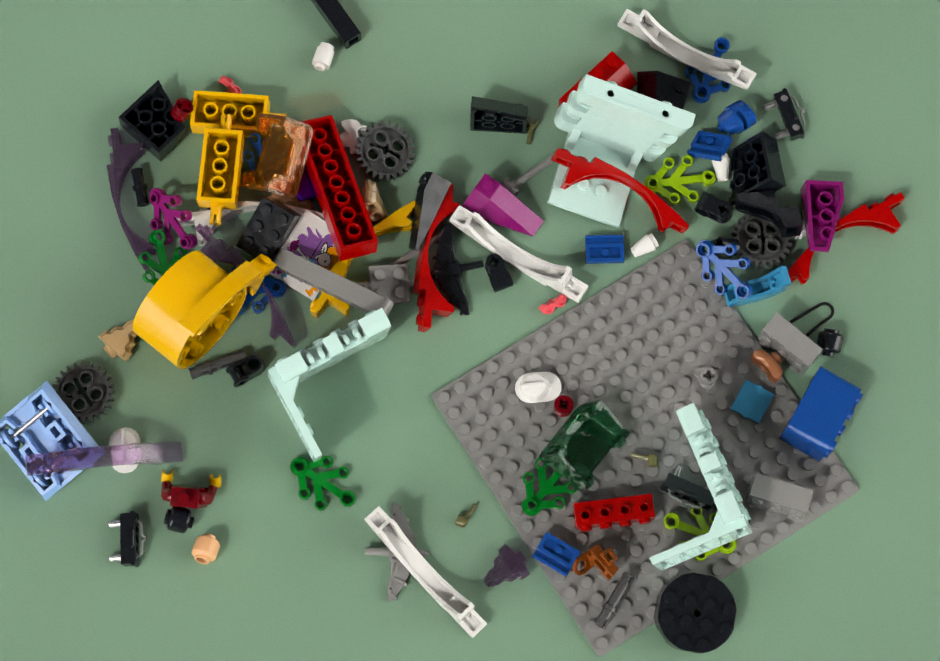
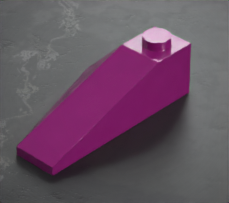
M486 173L462 205V207L470 212L480 214L486 221L532 237L544 222L505 187Z
M806 180L800 189L809 251L829 252L844 201L843 182Z

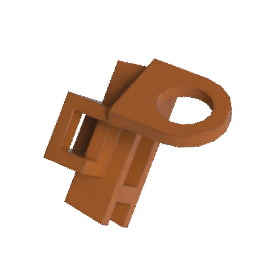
M597 544L590 548L589 551H585L574 561L573 572L577 575H583L596 565L601 571L600 573L609 581L619 570L614 564L619 558L610 547L603 551ZM584 561L583 569L578 571L579 562Z

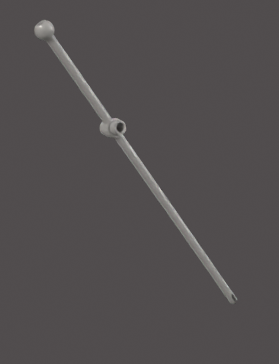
M552 155L513 181L507 177L500 184L515 197L518 196L520 191L517 188L554 163L551 160ZM451 223L452 230L454 231L457 227ZM444 229L431 237L429 247L436 243L437 240H440ZM410 250L390 265L405 264L417 256L419 251Z

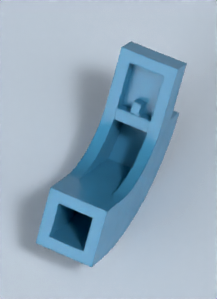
M780 266L760 278L742 281L743 283L750 284L752 287L751 296L745 299H740L736 296V287L733 283L727 286L728 291L724 296L727 306L732 307L758 302L785 291V287L792 284L787 267Z

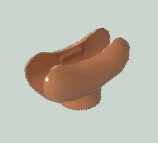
M763 349L754 351L751 356L752 363L759 366L766 373L769 381L773 383L778 382L783 375V369L780 366L782 364L780 355L776 352L769 354Z

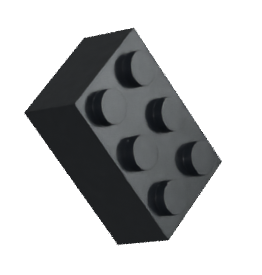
M263 196L236 246L255 258L263 254L273 261L302 215L271 196Z

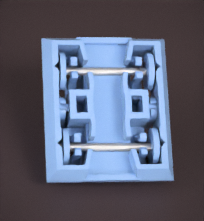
M45 381L0 419V444L45 501L104 454L48 381ZM20 442L24 445L21 449L19 448ZM37 462L41 468L34 467L33 464Z

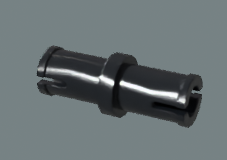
M143 168L131 169L134 183L132 188L136 194L137 207L148 206L149 202L146 192L148 187L144 181Z

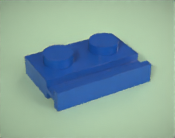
M698 131L687 153L691 157L721 162L722 155H725L733 140L729 135Z
M585 235L586 264L624 263L623 235Z
M546 532L532 558L566 577L581 552Z

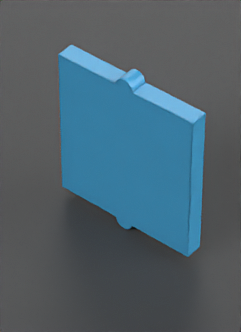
M745 380L730 409L741 414L743 418H748L759 424L774 394L763 389L762 385L758 386Z

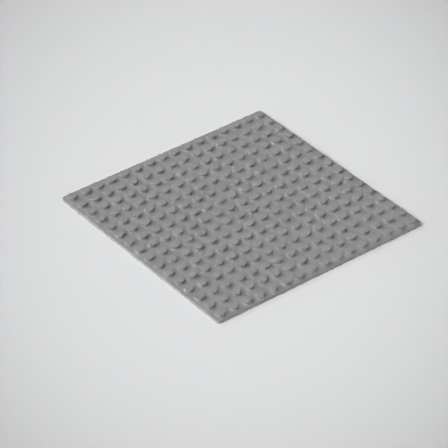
M684 240L432 395L436 406L532 555L545 533L548 532L581 552L579 556L598 544L603 551L610 547L619 558L614 563L619 570L609 581L600 573L601 571L596 565L583 575L575 574L572 566L565 577L536 560L598 656L605 655L655 623L654 611L657 595L662 587L675 577L688 573H698L714 576L722 580L853 496L859 490L834 451L830 452L827 458L823 457L819 462L779 439L795 412L799 401L783 377L778 382L773 383L769 381L768 376L759 366L752 363L751 356L754 351L763 348L734 306H727L724 294H716L714 290L716 280L704 281L702 279V260L688 240ZM710 367L717 372L718 378L713 387L706 389L700 386L698 379L701 372L705 368ZM532 372H551L560 379L562 385L559 396H569L573 401L572 413L567 417L556 415L554 412L556 398L552 401L526 403L520 400L515 391L517 380L522 375ZM709 375L705 376V378H707V381L711 380V378H709ZM745 380L758 386L762 385L763 389L774 394L759 424L748 418H743L741 414L730 409ZM694 403L698 410L702 409L705 417L709 420L713 436L716 437L720 446L718 448L725 457L728 471L731 472L735 480L734 485L739 490L744 508H747L751 519L748 521L753 533L736 539V548L730 554H723L719 551L707 556L704 561H698L693 557L661 571L652 565L649 557L673 548L680 541L686 542L696 537L677 528L673 530L667 529L663 523L665 516L668 513H675L679 516L680 521L700 529L696 518L690 514L692 507L689 505L685 508L680 506L679 501L671 498L667 492L660 489L668 473L674 474L678 465L680 466L678 472L681 466L683 467L680 478L703 488L707 485L676 414L677 410ZM632 452L647 456L650 454L656 455L658 467H648L647 460L631 457ZM570 453L576 458L575 467L571 470H566L554 486L566 485L572 481L577 484L576 493L545 495L541 501H551L560 496L565 499V506L562 509H541L535 516L526 515L522 510V502L527 498L523 475L526 472H531L534 475L535 479L532 484L535 496L540 490L538 470L535 467L536 459L539 457L546 459L545 471L546 480H548L560 466V460L564 454ZM566 458L565 463L570 464L572 463V460L570 458ZM543 461L537 462V465L540 467L545 465ZM759 473L814 490L808 513L802 520L793 521L788 519L787 515L781 513L774 515L769 513L768 509L749 507V504L745 503V499L754 475ZM528 475L525 477V480L530 482L532 477ZM569 485L568 490L574 491V485ZM652 493L655 518L651 520L650 524L639 525V522L631 523V526L628 527L612 525V528L605 530L595 527L592 528V531L581 532L580 529L576 530L573 503ZM561 500L555 502L557 506L563 505ZM714 500L711 510L702 508V514L709 530L712 526L709 523V516L718 511ZM529 503L528 507L534 509L535 504ZM695 508L693 513L698 515L700 510ZM668 519V524L674 525L675 521ZM727 543V544H724L723 546L726 547V548H728V547L730 546V544ZM704 553L701 554V555H698V557H699V558H704ZM584 561L579 562L578 571L583 569ZM627 572L635 579L620 602L616 615L612 616L606 629H602L594 622L600 615L603 604H606L623 573Z

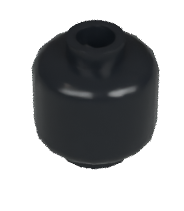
M824 328V331L819 332L817 345L823 349L822 355L834 357V353L841 352L843 335L839 334V330Z
M174 506L171 509H167L164 519L167 529L178 533H185L188 528L191 529L194 522L190 509Z

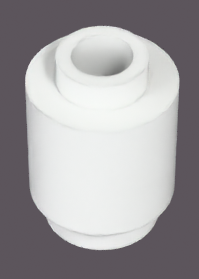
M321 42L320 46H317L312 60V65L316 70H329L335 53L334 46L325 42Z

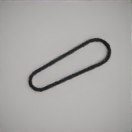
M822 302L789 322L792 324L822 305L829 306L831 308V315L806 334L808 337L833 317L834 308L830 303Z

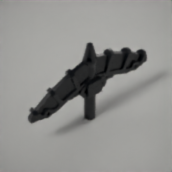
M447 223L445 226H442L444 230L440 240L436 241L438 248L436 256H433L435 266L434 270L430 273L432 279H436L441 286L439 290H443L450 299L448 302L450 304L453 303L460 310L459 314L461 316L463 314L470 315L467 298L462 290V272L482 268L484 264L483 260L465 264L459 263L454 252L455 240L452 225Z

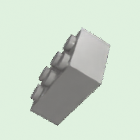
M778 312L762 329L758 337L759 343L763 348L770 349L772 352L779 354L782 362L785 361L796 374L803 375L823 350Z
M756 473L750 482L745 503H748L751 508L760 509L761 507L768 509V512L771 514L779 515L781 513L787 515V518L790 520L798 521V519L802 520L808 513L814 490Z

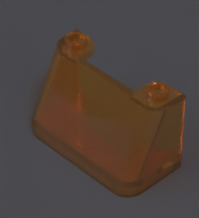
M259 113L256 128L259 133L266 136L256 171L247 170L243 173L239 186L272 195L293 198L299 190L313 137V129L310 125L287 116Z

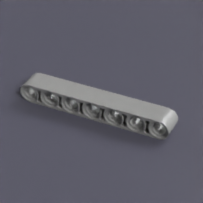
M280 248L273 260L277 264L275 269L366 313L383 308L386 316H388L394 305L391 300L283 248Z

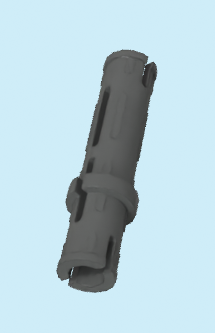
M242 349L211 361L206 360L204 361L205 363L188 369L193 380L203 375H212L213 372L240 362L246 358V355Z
M623 573L606 604H603V609L594 622L598 627L606 629L612 616L616 615L620 602L635 579L631 574Z

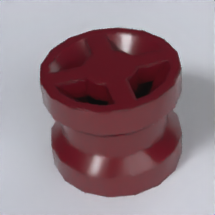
M186 98L177 99L170 111L171 116L179 122L186 121L189 114L193 111V104Z
M566 395L557 397L554 402L555 414L560 417L569 416L574 406L572 399Z

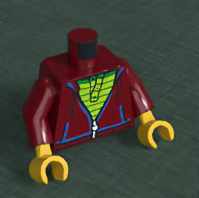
M163 469L161 475V497L164 501L170 502V506L195 509L207 507V505L213 502L217 488L222 484L221 475L219 474V477L214 478L213 474H210V485L208 487L171 484L174 471L171 470L170 474H166Z

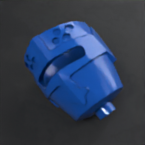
M738 100L727 106L717 117L719 124L717 128L720 132L724 131L729 136L739 134L756 124V115L745 102Z

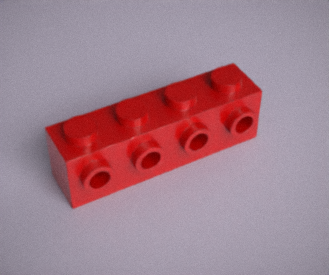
M652 493L573 503L576 530L580 529L581 532L592 531V528L600 527L601 530L610 529L612 525L628 527L631 526V523L639 522V525L650 524L651 520L655 518Z

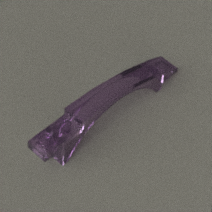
M111 128L108 142L109 146H112L113 153H110L111 164L107 165L112 198L121 226L137 259L142 252L156 255L153 244L139 237L127 225L120 206V195L124 179L131 167L138 159L145 155L144 145L142 142L122 145L119 129ZM142 255L143 260L147 261V257ZM141 264L145 272L150 270L149 266Z
M199 224L195 228L207 241L199 251L212 261L227 263L237 267L247 261L233 245L226 250L225 248L228 245L221 238L216 240L212 236L215 232L207 224L204 227ZM262 281L261 286L268 297L271 308V329L269 335L274 340L281 335L295 348L297 345L277 301Z
M181 442L101 446L25 455L27 476L44 474L45 477H51L78 470L133 464L163 465L165 463L183 462Z

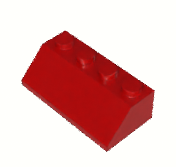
M613 51L587 73L604 81H613L618 86L629 90L637 85L626 63ZM580 81L559 99V106L563 102L567 103L569 94L573 90L577 91Z

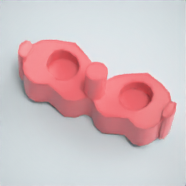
M221 76L218 82L227 87L226 93L242 94L241 88L234 85L231 78Z
M559 294L558 297L553 300L549 299V302L542 304L538 309L542 313L551 314L555 307L560 308L565 305L567 297Z

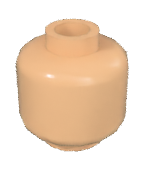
M206 533L196 538L191 553L198 563L209 564V562L215 561L220 544L214 535Z

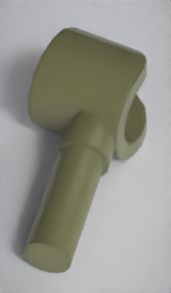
M530 117L527 119L528 136L526 144H531L533 132L538 127V118H536V123L534 124L529 122Z
M632 452L631 457L647 460L648 467H658L656 455L650 454L647 456Z
M473 504L465 516L459 514L455 525L462 528L466 527L471 514L478 506Z

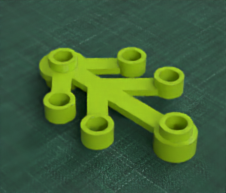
M685 155L682 158L681 164L670 178L662 179L666 172L674 167V160L668 157L664 159L663 166L655 175H649L644 179V186L654 193H659L671 205H677L680 201L679 194L670 193L664 187L671 186L686 197L688 202L696 203L699 198L698 192L690 191L683 185L702 183V185L710 187L715 183L716 175L713 171L706 170L701 175L681 177L685 170L691 167L693 163V158ZM688 159L690 164L684 163V160ZM669 161L672 163V165L667 166L665 163ZM711 175L712 179H706L705 176ZM651 181H654V182L656 183V185H655V186H651V185H650V182H651ZM690 195H695L696 199H691ZM671 197H676L678 200L674 202L671 200Z
M694 507L690 510L691 516L696 518L700 529L680 521L679 516L675 513H668L663 520L664 526L667 529L673 530L677 528L694 536L704 535L710 531L702 514V508L699 509L700 514L698 515L693 513ZM712 513V514L709 516V523H710V524L713 523L711 517H712V516H716V513ZM668 519H673L675 524L669 525ZM736 540L729 542L730 546L728 548L722 545L705 552L704 558L696 556L695 559L704 561L707 556L719 551L723 554H730L736 548Z

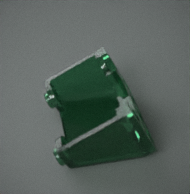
M601 400L584 403L570 415L540 453L539 458L579 489H589L594 484L595 479L592 472L611 448H620L626 443V438L630 432Z

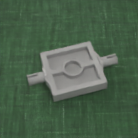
M407 264L369 266L368 281L356 283L391 300L393 303H409L410 287L414 286V279H410L408 276Z

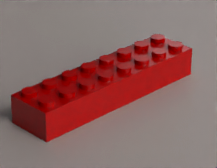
M328 115L297 122L295 137L339 261L376 253L378 239L333 116Z

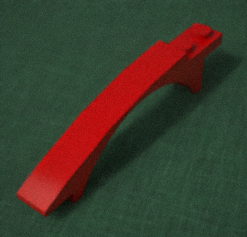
M557 148L553 153L552 161L568 167L560 188L566 190L578 182L589 179L616 181L629 187L641 196L653 213L658 231L663 233L665 228H671L683 234L689 228V225L659 196L624 171L597 157L588 162L585 157L572 155L567 149Z
M453 184L450 185L427 232L416 262L413 294H420L417 298L419 314L416 316V325H418L419 332H426L431 328L432 315L448 317L454 313V306L441 295L434 284L428 264L429 243L434 230L444 218L452 215L460 205V203L453 202Z
M901 192L896 195L892 193L884 199V202L880 204L876 202L869 208L866 204H863L838 220L835 232L855 226L874 227L891 234L898 232L901 225L891 210L902 204L905 199ZM809 247L789 269L788 273L791 282L796 279L799 280L801 285L807 282L810 274L811 259L814 251H809Z

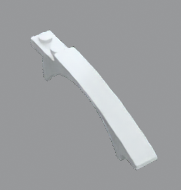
M626 9L618 22V27L649 43V47L689 67L737 87L748 90L757 75L754 71L741 65V61L737 59L731 60L715 57L684 43L662 27L645 9L642 10L640 15Z
M238 201L237 210L222 209L221 224L237 215L255 211L260 202ZM286 205L301 215L305 211L304 208ZM208 208L191 212L192 219L190 221L183 222L180 218H176L181 226H196V237L199 246H205L209 237L219 227L216 223L215 225L209 224L211 210ZM307 209L325 221L323 213Z
M459 205L449 219V222L492 253L500 255L504 261L544 286H550L575 302L579 303L588 290L589 285L572 276V268L547 262L526 252L498 233L480 214L472 213Z
M380 506L364 519L413 577L472 639L487 625L474 610V604L457 592L436 572L408 540L398 524Z

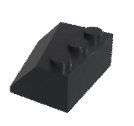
M659 71L637 72V93L661 102H670L672 106L680 109L684 108L692 82Z
M157 80L118 118L124 130L159 161H162L174 150L186 128L183 122H179L171 116L170 111L173 106L161 83Z
M472 96L470 130L526 134L528 106Z
M762 131L733 148L731 170L734 173L733 181H730L732 195L728 203L735 205L736 195L743 192L751 193L761 190H774L776 192L786 186L776 138Z

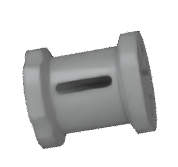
M705 368L698 379L700 386L706 389L713 387L718 374L713 368ZM706 375H709L710 381H707Z

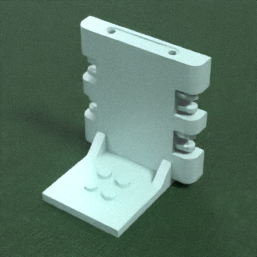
M586 74L579 82L577 91L573 90L569 94L567 103L563 102L557 109L554 123L557 128L568 132L563 149H567L572 155L585 157L588 162L597 157L634 177L640 160L643 159L649 162L657 160L665 152L666 148L675 143L678 137L682 136L693 125L696 114L672 106L670 102H661L620 87L613 81H604ZM559 164L547 203L618 228L630 188L608 179H589L578 182L564 190L560 186L568 167Z
M383 308L377 311L373 310L365 314V317L360 320L356 319L348 323V328L342 331L339 328L331 332L324 339L322 337L312 342L313 346L308 349L303 347L295 351V354L283 357L277 361L274 367L268 370V378L313 462L320 460L322 453L312 436L314 432L311 426L303 420L304 414L300 406L296 407L293 401L298 384L314 374L341 362L348 356L386 338L391 324Z
M694 403L677 410L676 414L718 511L709 533L698 535L690 541L679 543L671 549L649 557L652 565L661 571L753 533L748 521L751 519L747 508H744L739 490L734 485L735 480L731 472L728 471L725 457L718 448L720 446L716 437L713 436L709 420L705 417L702 409L698 410Z

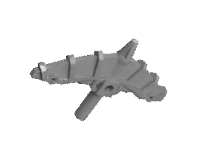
M392 503L391 519L398 524L402 532L416 548L414 541L416 535H412L408 525L410 520L406 519L400 510L401 504ZM365 547V555L389 556L391 574L387 587V601L397 600L396 595L403 586H407L405 582L410 572L389 548ZM416 548L422 556L428 555V551Z

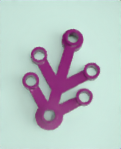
M159 188L152 189L149 194L150 202L154 206V219L150 222L151 228L153 230L162 229V211L164 214V234L167 238L164 245L173 242L172 225L181 238V247L187 250L195 248L197 246L196 236L192 233L187 234L176 219L180 218L183 222L190 221L192 219L191 211L188 209H169L166 204L169 203L172 207L180 206L182 203L181 197L179 195H166L165 191Z

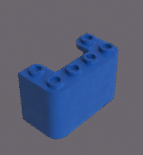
M820 366L812 377L806 392L779 439L819 462L823 457L827 458L837 444L834 441L836 436H841L846 427L843 423L846 419L850 420L855 411L853 409L861 400L863 394L860 392L862 389Z

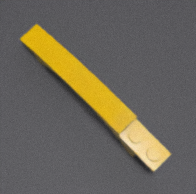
M416 201L401 207L375 225L373 229L376 237L392 232H410L413 222L410 218L414 214ZM353 258L338 261L330 271L346 278ZM322 291L318 299L315 298L310 305L311 315L316 319L319 318L328 304L345 316H348L350 313V307L347 303Z
M260 254L250 262L245 261L212 288L177 323V326L192 337L196 334L201 335L219 311L241 290L247 288V291L252 296L255 295L264 277L271 273L277 264L263 254Z

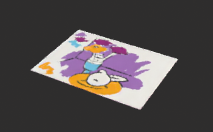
M305 209L282 248L330 271L339 261L326 221ZM277 269L269 273L312 301L320 291Z

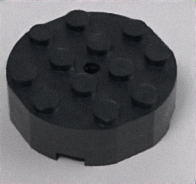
M698 573L683 574L665 584L658 593L654 621L657 630L673 648L693 653H706L720 647L732 634L737 611L736 603L727 586L714 576Z

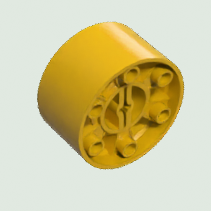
M201 251L190 252L171 266L147 294L134 318L133 332L177 368L186 369L209 352L225 334L244 304L247 288L237 293L219 311L201 335L196 334L192 337L177 326V323L229 273Z

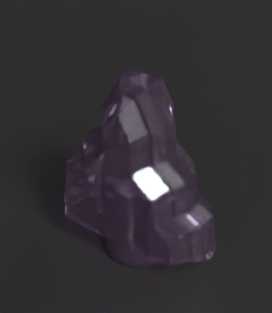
M504 544L498 550L499 555L494 560V567L488 571L484 583L487 587L500 585L504 581L512 582L517 578L523 580L530 575L524 565L528 560L519 549L513 551L507 544Z

